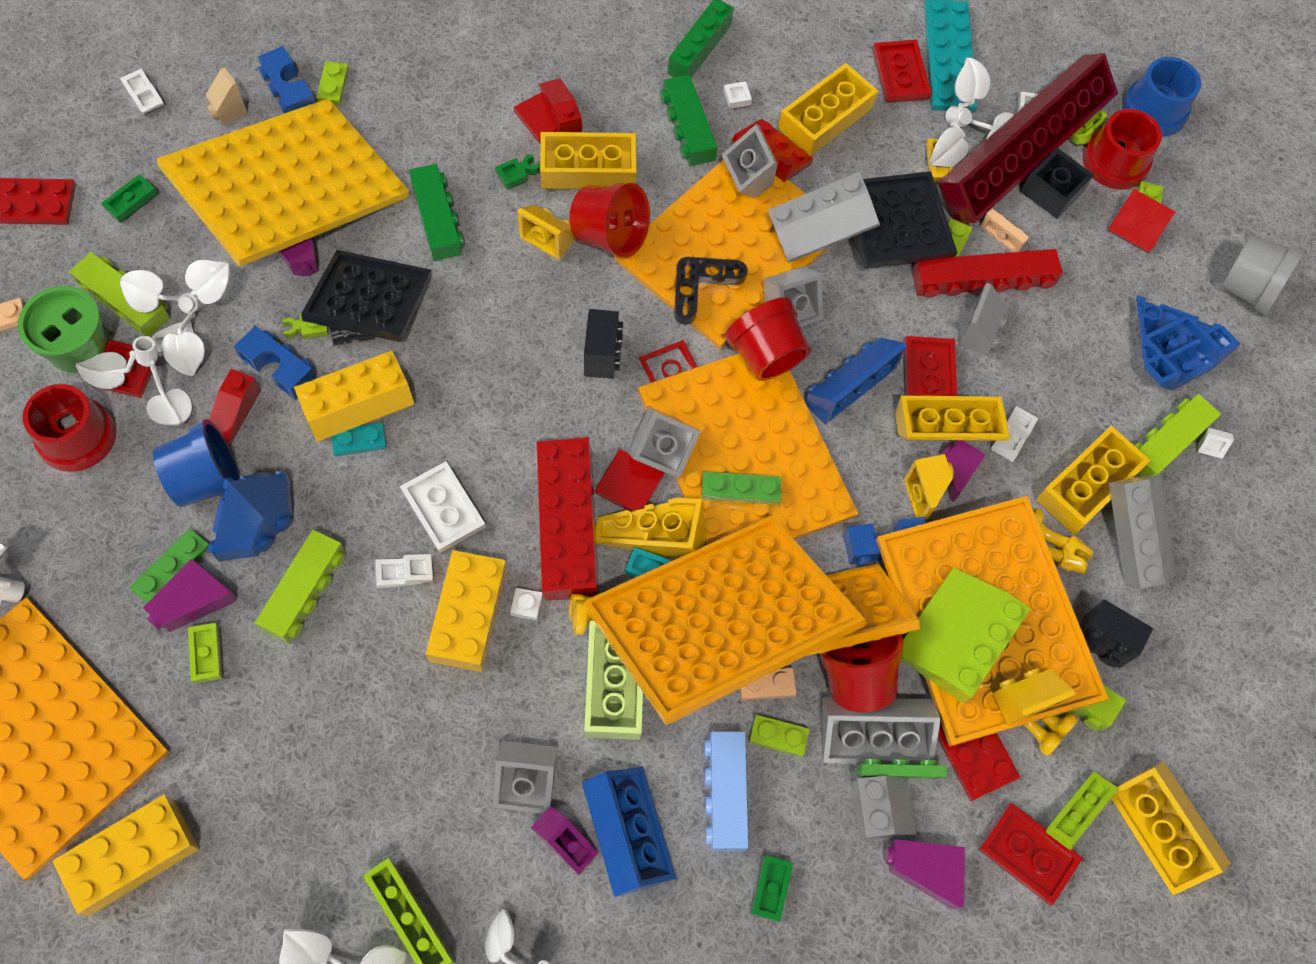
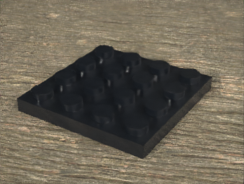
M931 171L863 179L880 226L854 236L864 269L955 257L958 252Z
M336 250L301 313L302 321L401 342L431 280V270Z

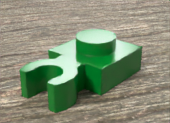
M530 154L525 156L520 163L514 158L496 166L495 172L506 190L528 181L527 174L535 175L539 173L540 165H529L534 163V156Z

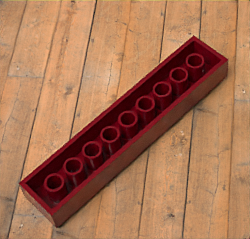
M1105 53L1082 55L938 182L954 220L961 223H976L1036 169L1056 148H1059L1118 94Z

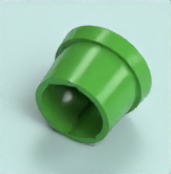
M56 286L39 292L25 304L18 318V332L24 344L37 355L46 358L56 368L65 372L77 373L76 363L104 353L109 341V336L102 324V316L96 302L88 293L76 287ZM61 331L62 334L54 341L56 335Z

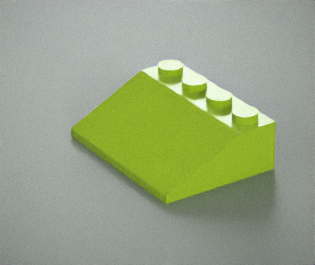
M953 568L918 617L920 629L909 631L903 639L902 661L964 704L973 697L1031 608L1008 592Z

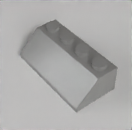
M860 172L768 210L788 263L880 226Z
M1151 474L1109 483L1125 585L1143 589L1166 584L1176 575L1160 474Z
M823 697L821 715L823 763L865 764V759H882V764H893L892 760L906 759L910 761V765H920V760H934L940 715L933 699H895L889 706L877 711L854 712L840 707L834 702L832 697Z

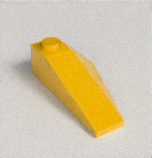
M673 498L669 499L668 503L656 506L649 504L645 505L644 509L632 512L625 510L598 517L596 525L597 544L633 550L636 547L655 555L675 559L704 547L706 537L704 503L702 499Z

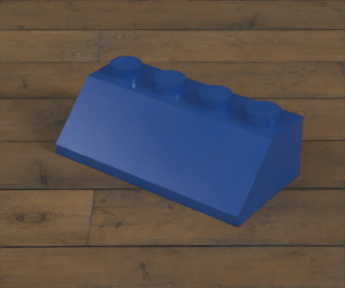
M881 337L874 343L868 342L861 349L859 355L856 357L854 355L850 356L843 363L841 369L838 371L836 369L832 370L825 377L823 383L820 385L816 383L807 391L808 396L805 402L807 407L826 425L897 368L907 346L903 342Z
M636 767L605 771L582 782L614 897L634 893L677 879L644 768Z

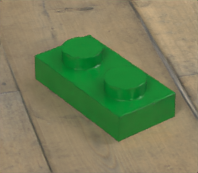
M138 174L104 200L101 205L112 217L121 223L158 193L155 187Z
M768 855L764 856L751 915L778 923L781 921L793 868L792 862Z

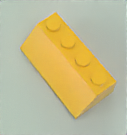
M901 396L895 413L898 435L906 440L1009 441L1010 439L1002 397Z
M1164 761L1117 786L1118 791L1112 798L1113 803L1172 895L1224 872L1231 864Z

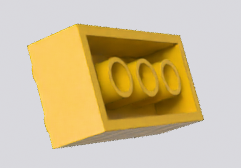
M845 63L783 109L778 129L799 148L804 149L808 155L812 156L871 111L874 107L878 90Z
M541 132V189H581L587 185L612 186L616 183L636 184V133Z
M392 350L294 387L316 442L415 404L408 383Z
M1111 425L1036 498V501L1075 535L1111 500L1109 483L1133 478L1151 460Z
M452 550L426 650L429 662L483 672L507 574L506 560Z
M164 794L52 860L77 914L91 916L198 851L199 847L175 800Z

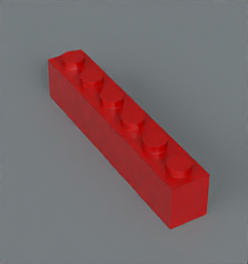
M1057 249L940 258L916 262L911 271L917 296H925L927 298H932L939 294L956 296L964 292L980 294L986 283L991 284L997 292H1004L1015 288L1027 290L1031 287L1040 286L1047 289L1056 285L1063 274Z

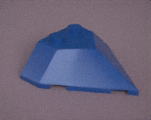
M1139 295L1136 297L1144 369L1160 387L1174 390L1210 372L1241 344L1222 325L1214 323L1212 326L1198 321L1199 317L1164 304H1160V306L1146 302L1147 298Z
M277 470L275 475H270L268 472L241 476L237 481L233 478L224 479L223 487L226 491L224 497L219 500L212 530L216 533V538L209 543L208 551L217 561L256 557L261 552L267 551L273 544V538L280 531H285L294 517L292 482L283 470Z

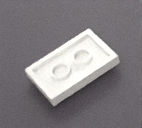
M446 461L400 486L402 493L439 554L486 528L483 519Z

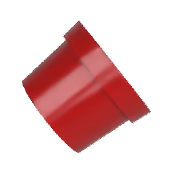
M1123 109L1115 112L1110 116L1102 129L1085 145L1082 154L1084 167L1094 174L1093 179L1105 187L1126 190L1138 186L1141 181L1146 179L1152 167L1153 157L1161 143L1162 132L1159 124L1150 115L1140 110ZM1117 142H1123L1125 148L1119 145Z
M616 183L612 186H584L576 193L572 201L569 214L570 228L575 239L582 244L604 249L607 253L622 258L630 257L641 248L648 234L650 205L647 195L635 183Z
M788 297L776 298L756 306L739 317L726 331V340L733 350L740 353L759 381L770 380L790 371L804 361L811 352L810 345L797 320L798 313L793 301Z
M54 384L44 387L31 396L23 410V425L33 439L35 449L43 461L54 469L65 472L88 469L102 461L115 443L116 424L110 412L97 401L88 398L81 390L74 386ZM68 414H72L76 420L75 424L65 430H60L57 421Z
M901 634L820 653L821 662L827 671L831 697L836 704L854 712H872L889 706L898 695L899 665L903 657L904 642Z

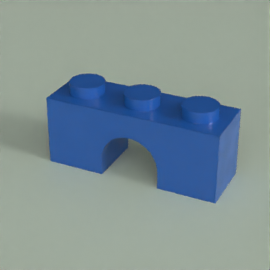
M284 46L258 56L261 65L258 67V71L264 81L268 79L270 82L267 85L273 97H279L280 100H277L283 114L316 103L304 79L288 82L298 76L294 63Z
M254 326L234 346L239 358L256 371H259L268 363H279V368L271 376L277 387L296 400L298 396L294 387L316 379L313 372L314 366L307 359L302 358L300 360L296 357L295 352L288 345H280L276 342L277 339L268 330L263 332L257 326Z
M924 517L898 520L893 530L896 532L925 524ZM873 524L847 527L843 538L850 565L858 564L859 567L872 565L873 561L883 560L876 542L878 536L875 533Z

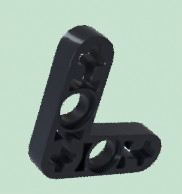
M681 258L678 261L676 271L674 308L676 321L680 324L688 325L696 319L698 283L741 285L747 277L748 268L746 264L739 260ZM685 266L690 267L689 278H685ZM708 267H715L719 273L709 275L705 270ZM724 268L726 269V275H722ZM738 270L739 276H735L733 271ZM684 286H689L694 292L690 295H684L680 289ZM684 303H688V315H683Z

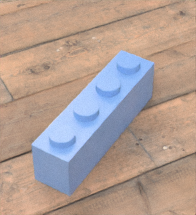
M711 732L709 740H704V757H709V768H705L704 782L705 786H710V797H705V815H710V826L705 828L706 844H711V851L745 852L748 849L745 732Z

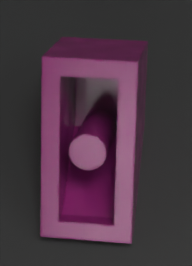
M958 440L954 446L949 443L943 452L947 462L952 464L954 471L953 479L947 487L949 499L953 502L960 495L986 455L963 440Z
M551 806L531 827L539 838L578 875L598 854L575 826Z

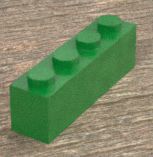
M712 0L669 56L667 73L669 76L674 78L690 74L691 78L732 25L733 6L721 0Z
M690 74L664 79L663 90H660V98L662 104L667 105L668 121L674 124V137L676 141L680 140L682 158L687 159L689 167L716 161L718 147Z
M437 163L409 169L412 187L433 261L462 255L460 246L464 245L462 232L456 231L455 228L459 224L456 212L450 211L449 206H453L450 191L445 192L444 187L447 186L444 172L439 173Z

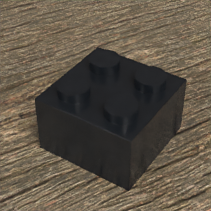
M1056 148L1028 176L1021 192L1058 219L1086 190L1094 174L1059 148Z
M589 309L584 347L585 377L614 379V372L620 371L624 322L619 321V311Z
M1105 599L1086 613L1079 625L1090 653L1100 656L1102 661L1108 666L1118 668L1123 667L1141 655L1154 629Z

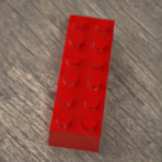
M589 437L537 441L542 593L546 601L570 599L571 594H583L594 597L599 595L593 462Z

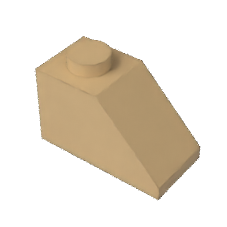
M225 67L220 69L206 94L209 102L206 108L213 119L218 118L221 124L225 125L248 112L237 83Z

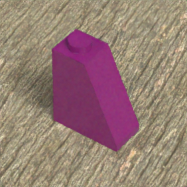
M314 237L277 251L294 276H309L312 273L319 272Z
M190 559L143 609L149 614L146 620L158 630L164 626L171 632L234 603L237 598L229 589Z
M897 839L890 842V847L887 846L885 850V864H889L890 873L950 909L964 908L965 847Z

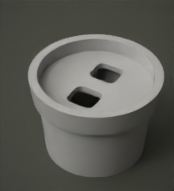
M1251 235L1221 288L1254 305L1255 310L1266 316L1305 250L1292 245L1288 248Z

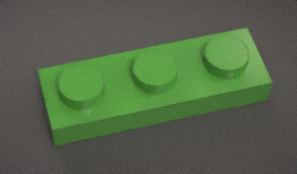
M703 471L701 499L780 505L781 477Z
M189 528L129 588L148 603L190 559L197 562L208 551L209 544Z
M865 759V764L857 766V777L894 776L927 779L947 777V767L937 765V760H920V765H910L909 760L896 759L892 760L893 765L882 764V759Z

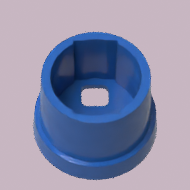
M1176 57L1159 58L1153 61L1141 78L1134 82L1127 90L1122 100V110L1136 109L1143 111L1154 118L1159 124L1162 137L1174 135L1185 126L1190 116L1192 104L1201 89L1200 75L1185 60Z
M208 419L193 425L189 432L153 450V461L159 480L170 499L179 507H185L216 496L224 497L226 491L223 487L224 479L233 478L235 481L240 479L235 459L226 440L215 424Z

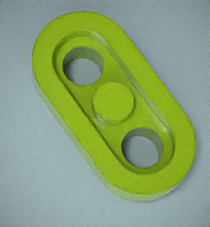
M1100 110L1070 137V140L1078 145L1088 143L1107 122L1106 112Z

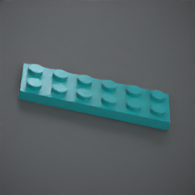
M925 0L924 15L929 86L931 89V110L947 111L951 106L966 103L956 96L955 83L965 64L966 58L973 59L969 1ZM975 99L974 104L965 108L969 109L970 112H976L977 99Z

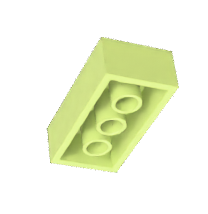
M590 621L584 738L640 740L642 734L643 692L596 623Z

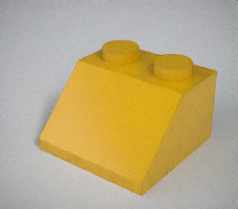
M537 205L521 207L517 211L520 238L560 261L575 241L570 228V222L559 219L548 209H542Z
M945 454L915 460L904 478L915 516L924 517L925 522L936 508L954 476L952 464L947 462Z
M1040 668L1025 673L1026 679L1016 682L1015 678H1011L1000 683L1001 689L993 693L1007 725L1054 707L1076 695L1074 690L1052 669L1041 672Z

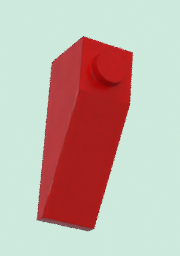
M558 78L539 83L540 91L556 131L582 133V116L574 97L562 79Z
M230 369L219 388L209 418L219 429L229 447L261 392L255 377L234 369Z

